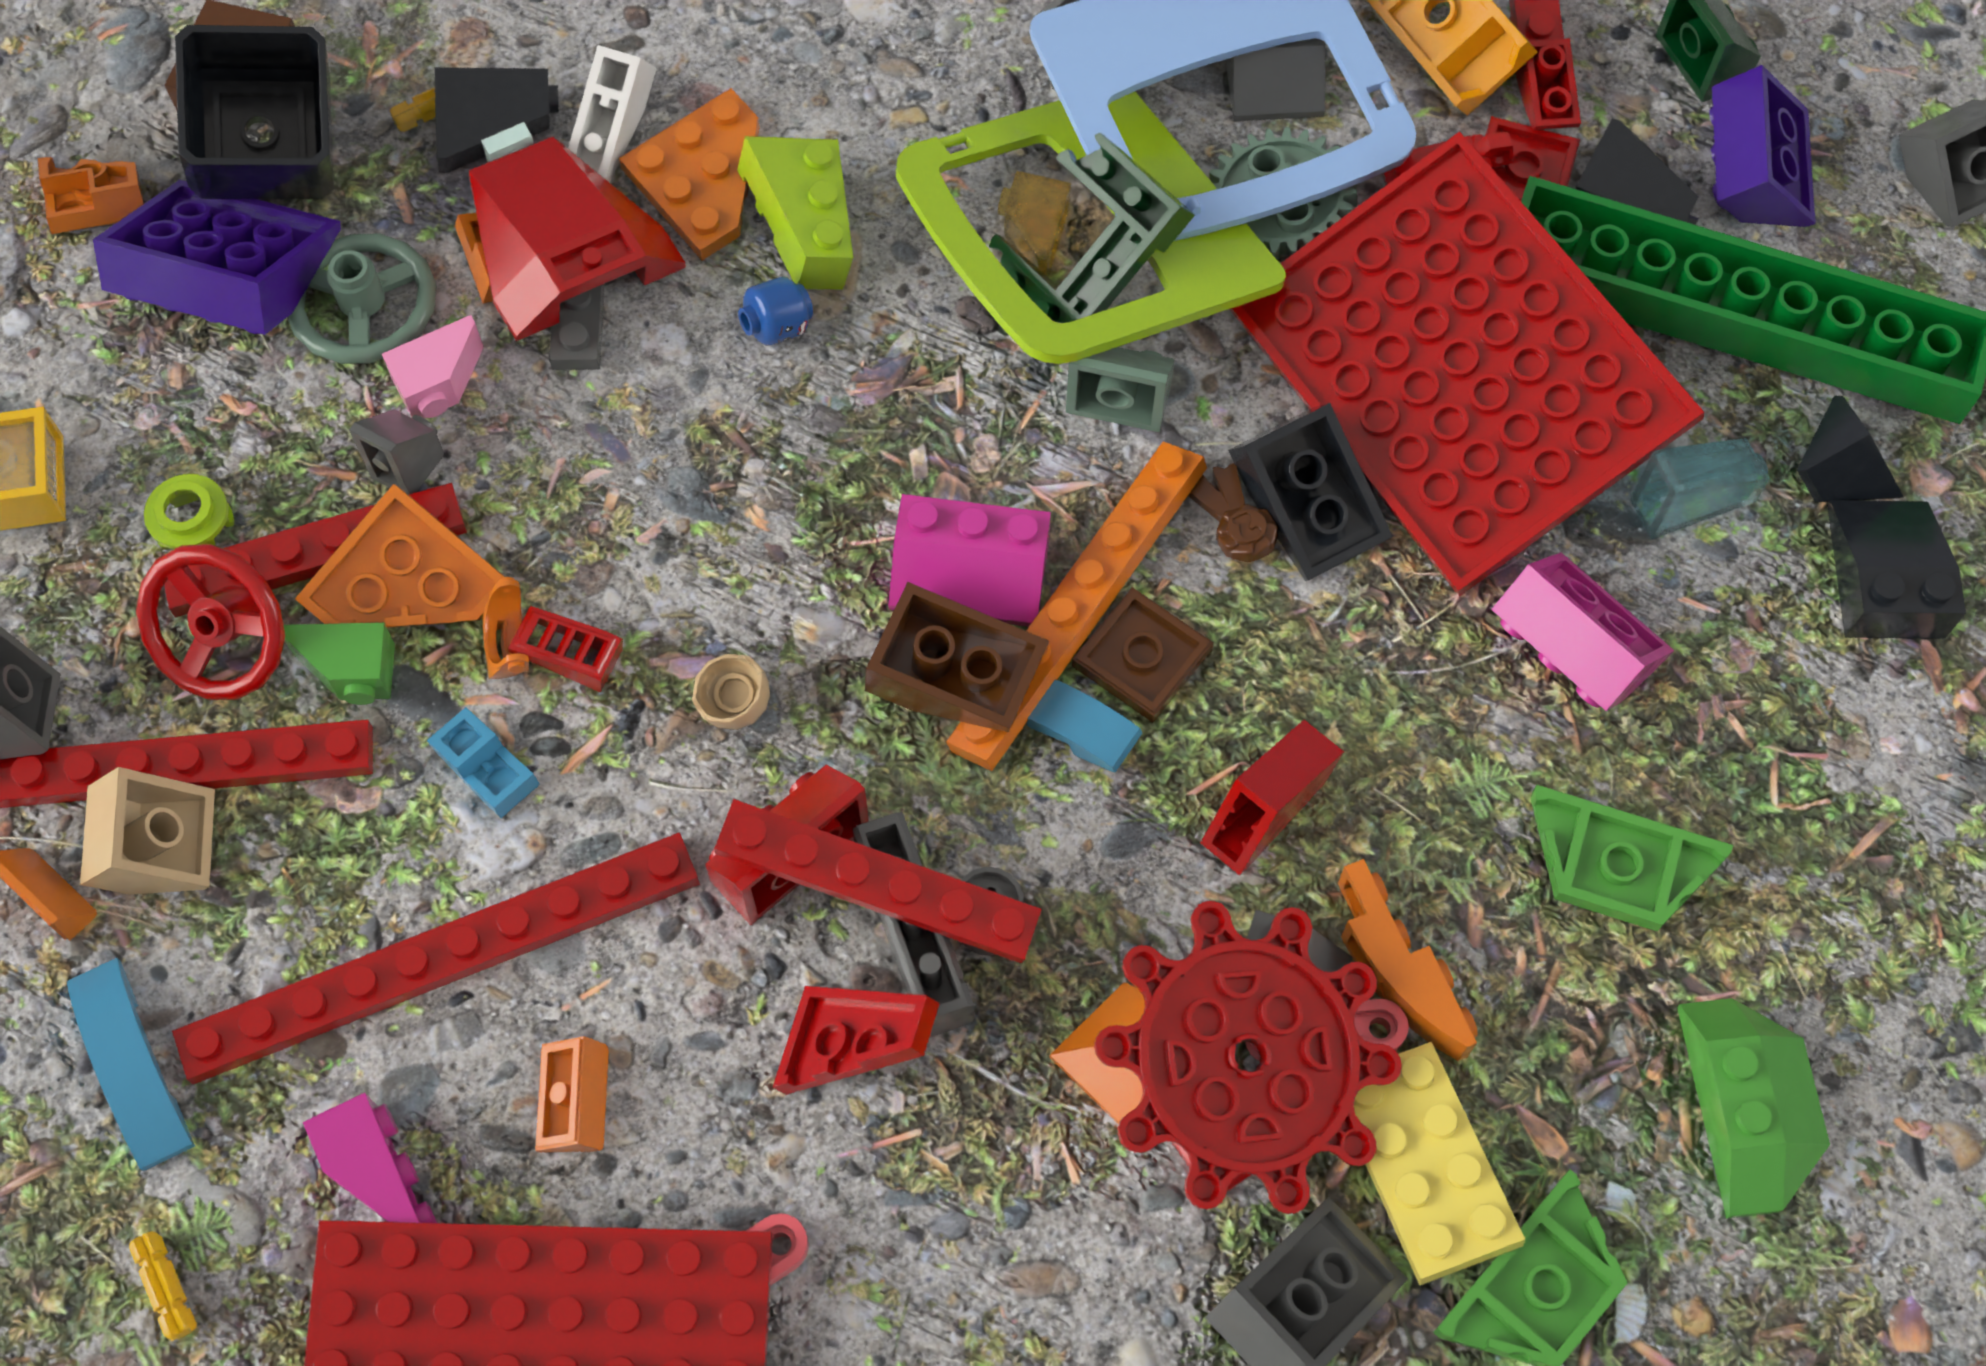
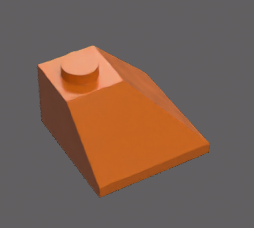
M1123 982L1050 1054V1059L1118 1125L1120 1120L1140 1103L1142 1084L1132 1071L1125 1068L1109 1067L1099 1061L1095 1054L1094 1043L1096 1036L1102 1029L1111 1025H1132L1144 1013L1145 1002L1143 995L1138 988L1126 982Z

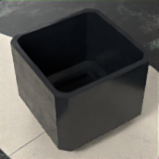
M185 26L175 36L178 153L188 187L201 199H323L334 189L330 73L325 38L313 27ZM255 123L268 124L274 130L271 139L263 143L250 140L246 134L249 127Z

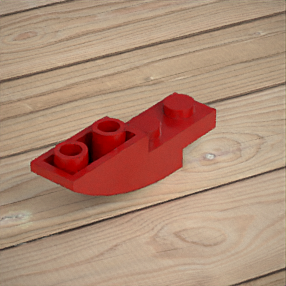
M1509 0L1511 14L1509 19L1538 51L1515 72L1522 102L1533 130L1579 127L1581 125L1571 43L1570 38H1564L1559 0Z

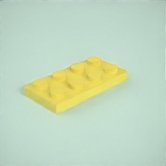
M1432 1041L1399 1053L1402 1067L1398 1078L1388 1085H1368L1363 1087L1357 1093L1354 1101V1110L1357 1118L1363 1125L1369 1128L1376 1140L1375 1155L1365 1165L1419 1285L1523 1247L1525 1243V1237Z

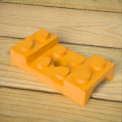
M1367 0L1451 102L1466 116L1538 52L1493 0ZM1448 2L1450 4L1448 17L1441 23L1432 24L1430 22L1432 9L1439 3Z

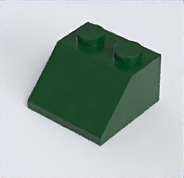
M1669 0L1655 35L1701 103L1712 99V86L1755 68L1761 57L1755 42L1747 37L1735 20L1731 8L1724 4L1722 0Z

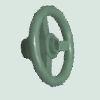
M350 234L335 239L308 286L334 295L339 309L348 316L349 345H343L323 338L310 325L304 309L306 291L294 312L287 318L294 336L313 354L340 364L373 363L383 359L382 353L422 335L435 311L437 284L428 262L408 243L384 234ZM359 252H379L396 258L401 263L377 273L372 261ZM329 264L327 271L323 270V268ZM415 281L418 287L416 306L407 322L389 337L370 343V316L382 307L385 292Z

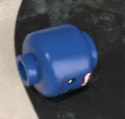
M785 276L749 287L743 296V307L738 311L739 321L744 332L748 336L754 335L760 343L766 346L775 345L802 335L808 327V320L813 316L812 302L805 287L800 283L795 284L793 280Z

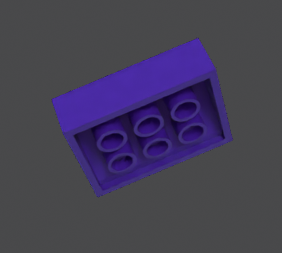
M178 180L95 237L93 244L101 289L103 291L124 296L128 300H139L158 305L169 311H180L202 317L209 322L224 323L242 328L249 333L266 335L294 312L339 234L341 224L339 220L258 199H201L188 187L187 181Z

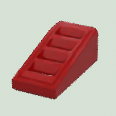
M530 606L508 647V652L512 654H525L529 657L530 662L601 693L623 650V638L605 630ZM537 624L546 627L538 645L535 647L527 643ZM557 632L564 636L556 652L547 651L550 642ZM573 640L582 644L574 659L565 657ZM591 648L599 651L592 666L584 663Z

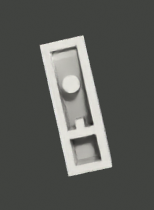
M598 45L568 149L610 183L620 163L619 158L624 155L644 113L657 68L640 57Z

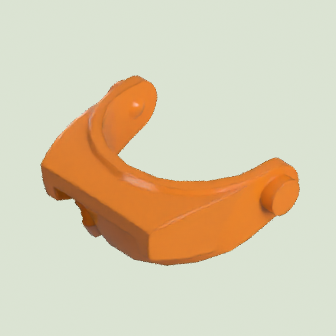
M503 577L498 580L483 610V639L489 680L509 678L529 671V657L527 655L508 652V647L522 623L520 584L512 577ZM501 629L502 660L499 657L496 642V632Z

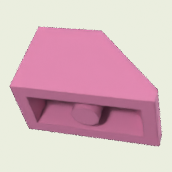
M469 315L384 352L382 357L411 418L413 415H418L425 419L437 417L443 414L449 407L460 402L484 347L472 315Z

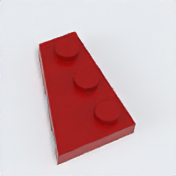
M805 986L773 1088L787 1095L924 1056L940 1003L927 995Z

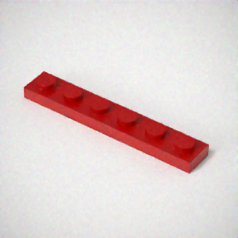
M452 482L409 494L454 534L458 536L467 533ZM376 504L223 549L244 558L265 577L271 590L307 580L315 576ZM208 564L187 565L210 593L230 585L246 588L226 571ZM168 579L164 584L169 610L175 618L188 614L191 606Z
M736 799L732 801L714 848V854L1021 964L1025 960L1042 910Z

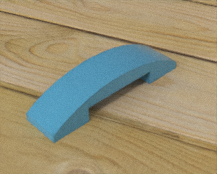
M115 958L66 981L74 1015L90 1061L114 1118L139 1168L144 1172L195 1147L178 1102L169 1093L136 1011V1007L139 1005L121 961Z

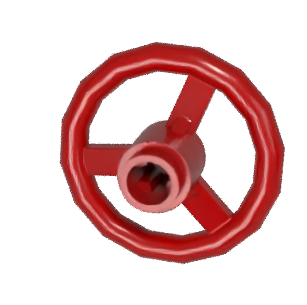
M212 544L181 545L155 560L140 583L136 615L142 643L156 667L180 689L207 700H238L262 688L280 664L285 641L280 604L265 577L240 555ZM208 564L226 571L246 588L230 585L210 593L187 565ZM168 579L191 606L188 611L187 620L189 629L195 638L182 663L173 655L163 638L157 614L160 591ZM244 634L264 637L260 657L249 672L234 680H211L202 676L216 647H221Z

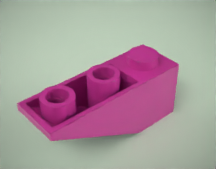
M364 1092L303 1122L322 1171L387 1222L437 1223L427 1201L418 1204L411 1185L418 1183L419 1179L407 1153L403 1152L397 1155L390 1137L397 1134L398 1129L385 1103L377 1106Z

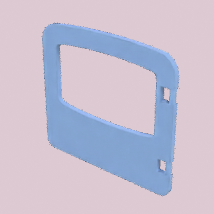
M1080 0L1035 15L1031 21L1030 38L1086 155L1101 148L1096 141L1095 135L1102 133L1132 158L1108 109V105L1134 91L1211 63L1281 44L1316 38L1321 39L1328 45L1363 111L1372 133L1342 148L1272 174L1209 192L1177 198L1195 216L1174 241L1244 224L1334 194L1400 166L1406 161L1414 148L1416 130L1413 120L1403 102L1401 103L1390 83L1391 79L1349 0ZM1381 90L1389 107L1377 110L1369 93Z

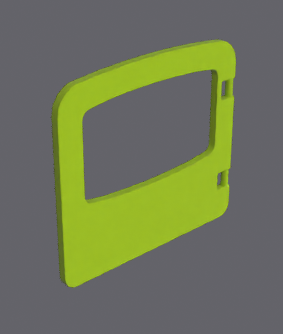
M1135 91L1108 105V109L1133 160L1176 198L1197 195L1217 189ZM1054 101L963 128L959 133L942 138L936 136L919 141L904 148L898 155L896 179L930 236L965 284L998 324L1026 354L1042 362L1053 364L1075 362L1275 294L1284 285L1286 273L1284 268L1251 228L1244 223L1207 234L1176 240L1164 253L1156 249L1147 261L1152 266L1165 290L1069 323H1057L1052 321L1028 297L989 250L953 198L941 173L1039 143L1051 146L1058 154L1069 149L1073 151L1077 160L1087 156L1061 101ZM963 143L968 147V149L951 154L947 150V148Z

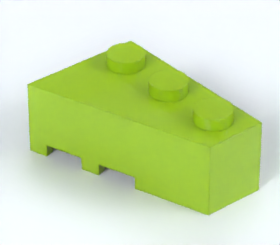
M745 136L737 171L742 181H747L756 198L755 207L760 217L765 216L774 234L773 242L795 284H802L805 289L843 290L853 261V250L838 139Z

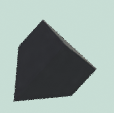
M1834 396L1797 469L1814 501L1904 498L1866 427L1843 396Z

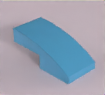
M1056 679L1029 715L1027 721L1028 727L1068 744L1075 756L1113 773L1117 771L1143 734L1137 725L1110 707Z
M467 707L427 739L429 745L445 763L500 818L506 815L540 785L535 775L502 745L497 735Z

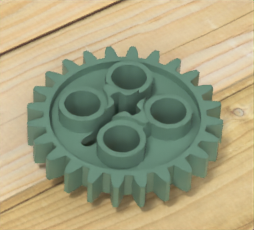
M1285 127L1282 137L1275 138L1272 130L1268 128L1265 132V140L1258 141L1254 135L1248 134V147L1244 148L1236 143L1231 144L1232 158L1219 155V169H1210V181L1217 189L1232 186L1309 161L1340 147L1335 146L1326 150L1325 136L1319 137L1313 143L1310 142L1309 130L1307 129L1298 138H1292L1290 127ZM1357 184L1315 201L1250 221L1246 224L1279 262L1281 255H1288L1290 257L1351 212L1358 204Z

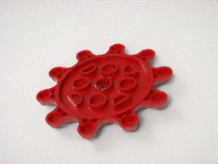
M1205 901L1197 905L1192 912L1190 919L1194 934V946L1186 958L1170 960L1150 946L1139 945L1129 950L1123 959L1125 977L1143 995L1145 1002L1144 1013L1132 1025L1107 1026L1098 1033L1094 1043L1095 1054L1099 1061L1109 1067L1125 1068L1132 1071L1142 1084L1140 1103L1120 1120L1118 1137L1121 1144L1127 1150L1134 1153H1144L1163 1142H1174L1181 1146L1187 1153L1190 1162L1184 1188L1186 1197L1197 1208L1207 1210L1217 1207L1224 1200L1231 1181L1238 1175L1247 1173L1255 1175L1263 1182L1274 1208L1285 1214H1295L1303 1210L1309 1201L1310 1190L1306 1179V1167L1314 1154L1330 1152L1350 1166H1362L1373 1159L1376 1152V1140L1369 1128L1363 1125L1355 1114V1097L1359 1090L1365 1086H1382L1394 1082L1401 1072V1059L1397 1051L1391 1046L1365 1041L1355 1028L1354 1017L1356 1010L1362 1003L1374 995L1377 988V978L1374 971L1362 962H1351L1334 972H1326L1317 968L1310 960L1308 954V943L1312 935V923L1304 911L1294 907L1282 909L1274 917L1271 928L1265 937L1259 940H1249L1237 933L1225 906L1216 901ZM1241 1041L1250 1042L1258 1049L1260 1060L1253 1072L1238 1069L1239 1065L1235 1059V1045Z

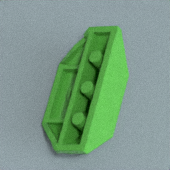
M1732 998L1679 1004L1677 1007L1726 1219L1780 1213L1830 1146L1804 1038Z

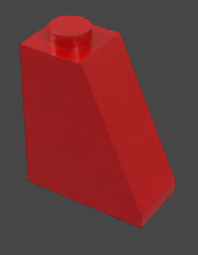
M1303 720L1236 778L1200 843L1240 876L1326 783L1344 751L1307 721Z

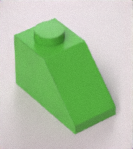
M385 623L284 625L285 642L292 654L339 700H345L356 705H367L373 703L375 699H391L395 643Z

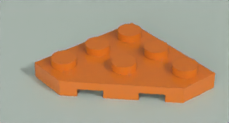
M730 88L619 158L621 170L702 261L740 237L745 197L748 195L749 185L747 181H742L737 169L745 136L758 137L759 135L758 116Z
M393 484L296 596L295 600L324 624L385 623L387 628L480 621L492 589L498 580L505 576L398 485Z

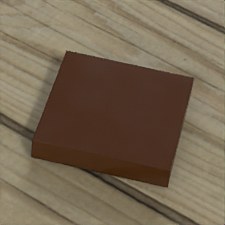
M1132 587L1074 656L1072 667L1153 723L1212 651L1214 642Z

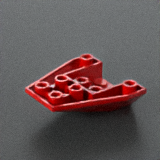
M553 136L469 170V179L493 304L516 341L560 323L561 302L635 271L645 286L686 268V262L663 226Z

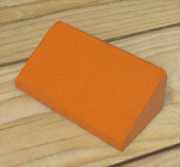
M30 848L0 850V878L64 940L68 939L71 941L97 916L96 909L34 850Z
M585 1036L542 1044L535 1151L594 1152L603 1150L609 1049L606 1044Z

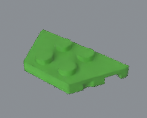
M1537 784L1531 795V803L1554 899L1657 932L1732 852L1733 845Z
M1571 1169L1566 1172L1520 1227L1525 1237L1524 1246L1496 1256L1433 1332L1435 1335L1444 1340L1534 1366H1561L1628 1284L1616 1257L1612 1256L1606 1247L1605 1233L1597 1217H1592L1578 1188L1581 1183Z

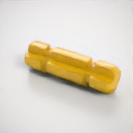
M435 87L412 97L413 102L410 104L405 100L390 108L392 120L400 132H406L417 127L416 121L421 119L425 123L436 118Z
M155 1231L138 1236L130 1242L129 1249L135 1264H139L140 1267L142 1266L138 1272L153 1310L161 1314L157 1320L163 1335L171 1341L183 1338L196 1329L197 1323L191 1308H187L184 1305L187 1298L173 1263L167 1257H164L168 1251L162 1236Z

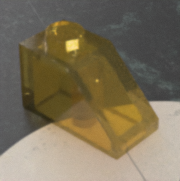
M1016 171L1011 188H1003L998 205V215L1004 216V236L1014 248L1049 277L1070 210L1071 183Z

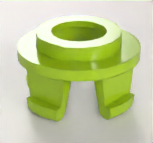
M182 474L162 482L152 491L144 507L145 526L163 550L175 549L181 545H215L214 538L221 532L224 525L231 527L235 523L232 509L220 486L210 478L198 474ZM201 500L199 512L188 521H172L165 514L169 504L177 508Z

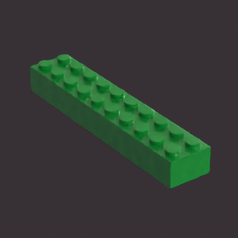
M1529 175L1521 202L1629 324L1957 424L1962 423L1982 394L1986 377V311Z

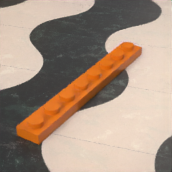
M1164 441L1161 443L1026 630L1048 640L1049 644L1009 732L960 722L946 741L952 753L993 771L1027 723L1028 717L1054 680H1057L1204 474L1207 469L1204 456Z

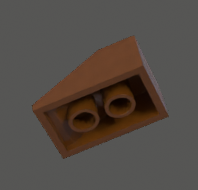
M907 582L866 667L865 691L911 711L1009 732L1049 641Z

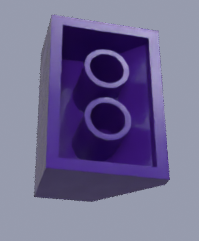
M1763 65L1712 86L1713 106L1709 110V116L1714 127V145L1711 146V156L1715 164L1716 183L1713 184V196L1721 209H1726L1741 223L1809 227L1816 224L1808 108Z

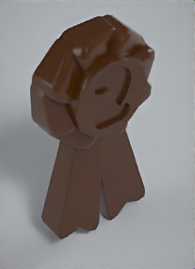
M1232 463L1225 469L1218 466L1213 467V481L1218 491L1202 475L1188 497L1220 522L1216 531V540L1224 554L1231 559L1244 562L1257 561L1271 554L1278 538V527L1267 509H1259L1245 504L1236 465Z

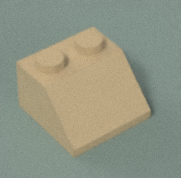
M121 767L114 769L90 784L87 789L80 885L128 895L195 891L209 888L215 789Z

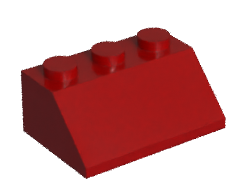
M827 764L815 774L807 772L802 775L790 788V794L775 807L770 804L762 808L850 841L854 840L852 828L869 822L865 788L857 780ZM714 850L709 856L710 860L705 864L710 882L750 925L755 923L800 885L714 854Z

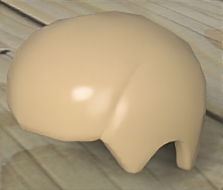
M724 654L707 661L695 677L692 702L702 718L717 728L739 730L754 724L767 709L770 699L769 681L764 670L750 656Z

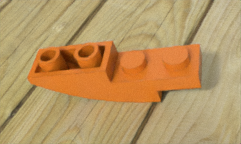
M1364 859L1344 866L1338 885L1354 918L1348 920L1341 939L1353 957V961L1362 962L1374 971L1377 978L1375 992L1381 999L1394 1002L1404 1011L1411 1030L1428 1043L1432 1041L1435 1048L1453 1059L1460 1061L1467 1058L1477 1044L1475 1039L1478 1036L1477 1026L1470 1011L1466 1007H1459L1451 991L1454 988V982L1447 964L1443 959L1436 960L1430 946L1412 953L1409 952L1408 949L1411 948V941L1407 929L1400 919L1393 920L1385 903L1388 901L1385 884L1377 872H1370Z

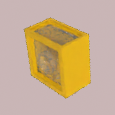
M44 406L0 413V531L66 521L63 434Z

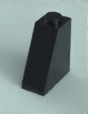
M434 67L436 155L439 173H449L486 157L481 140L522 122L525 123L532 136L550 129L549 113H559L558 85H549L548 69Z
M1612 118L1575 189L1696 225L1699 218L1691 215L1699 196L1621 121Z

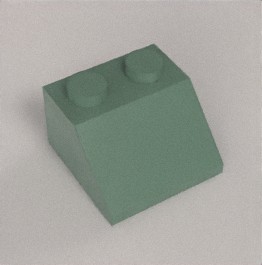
M1116 347L1075 362H1070L1068 366L1066 413L1160 433L1171 388L1175 359L1164 357L1155 351L1145 350L1139 352Z

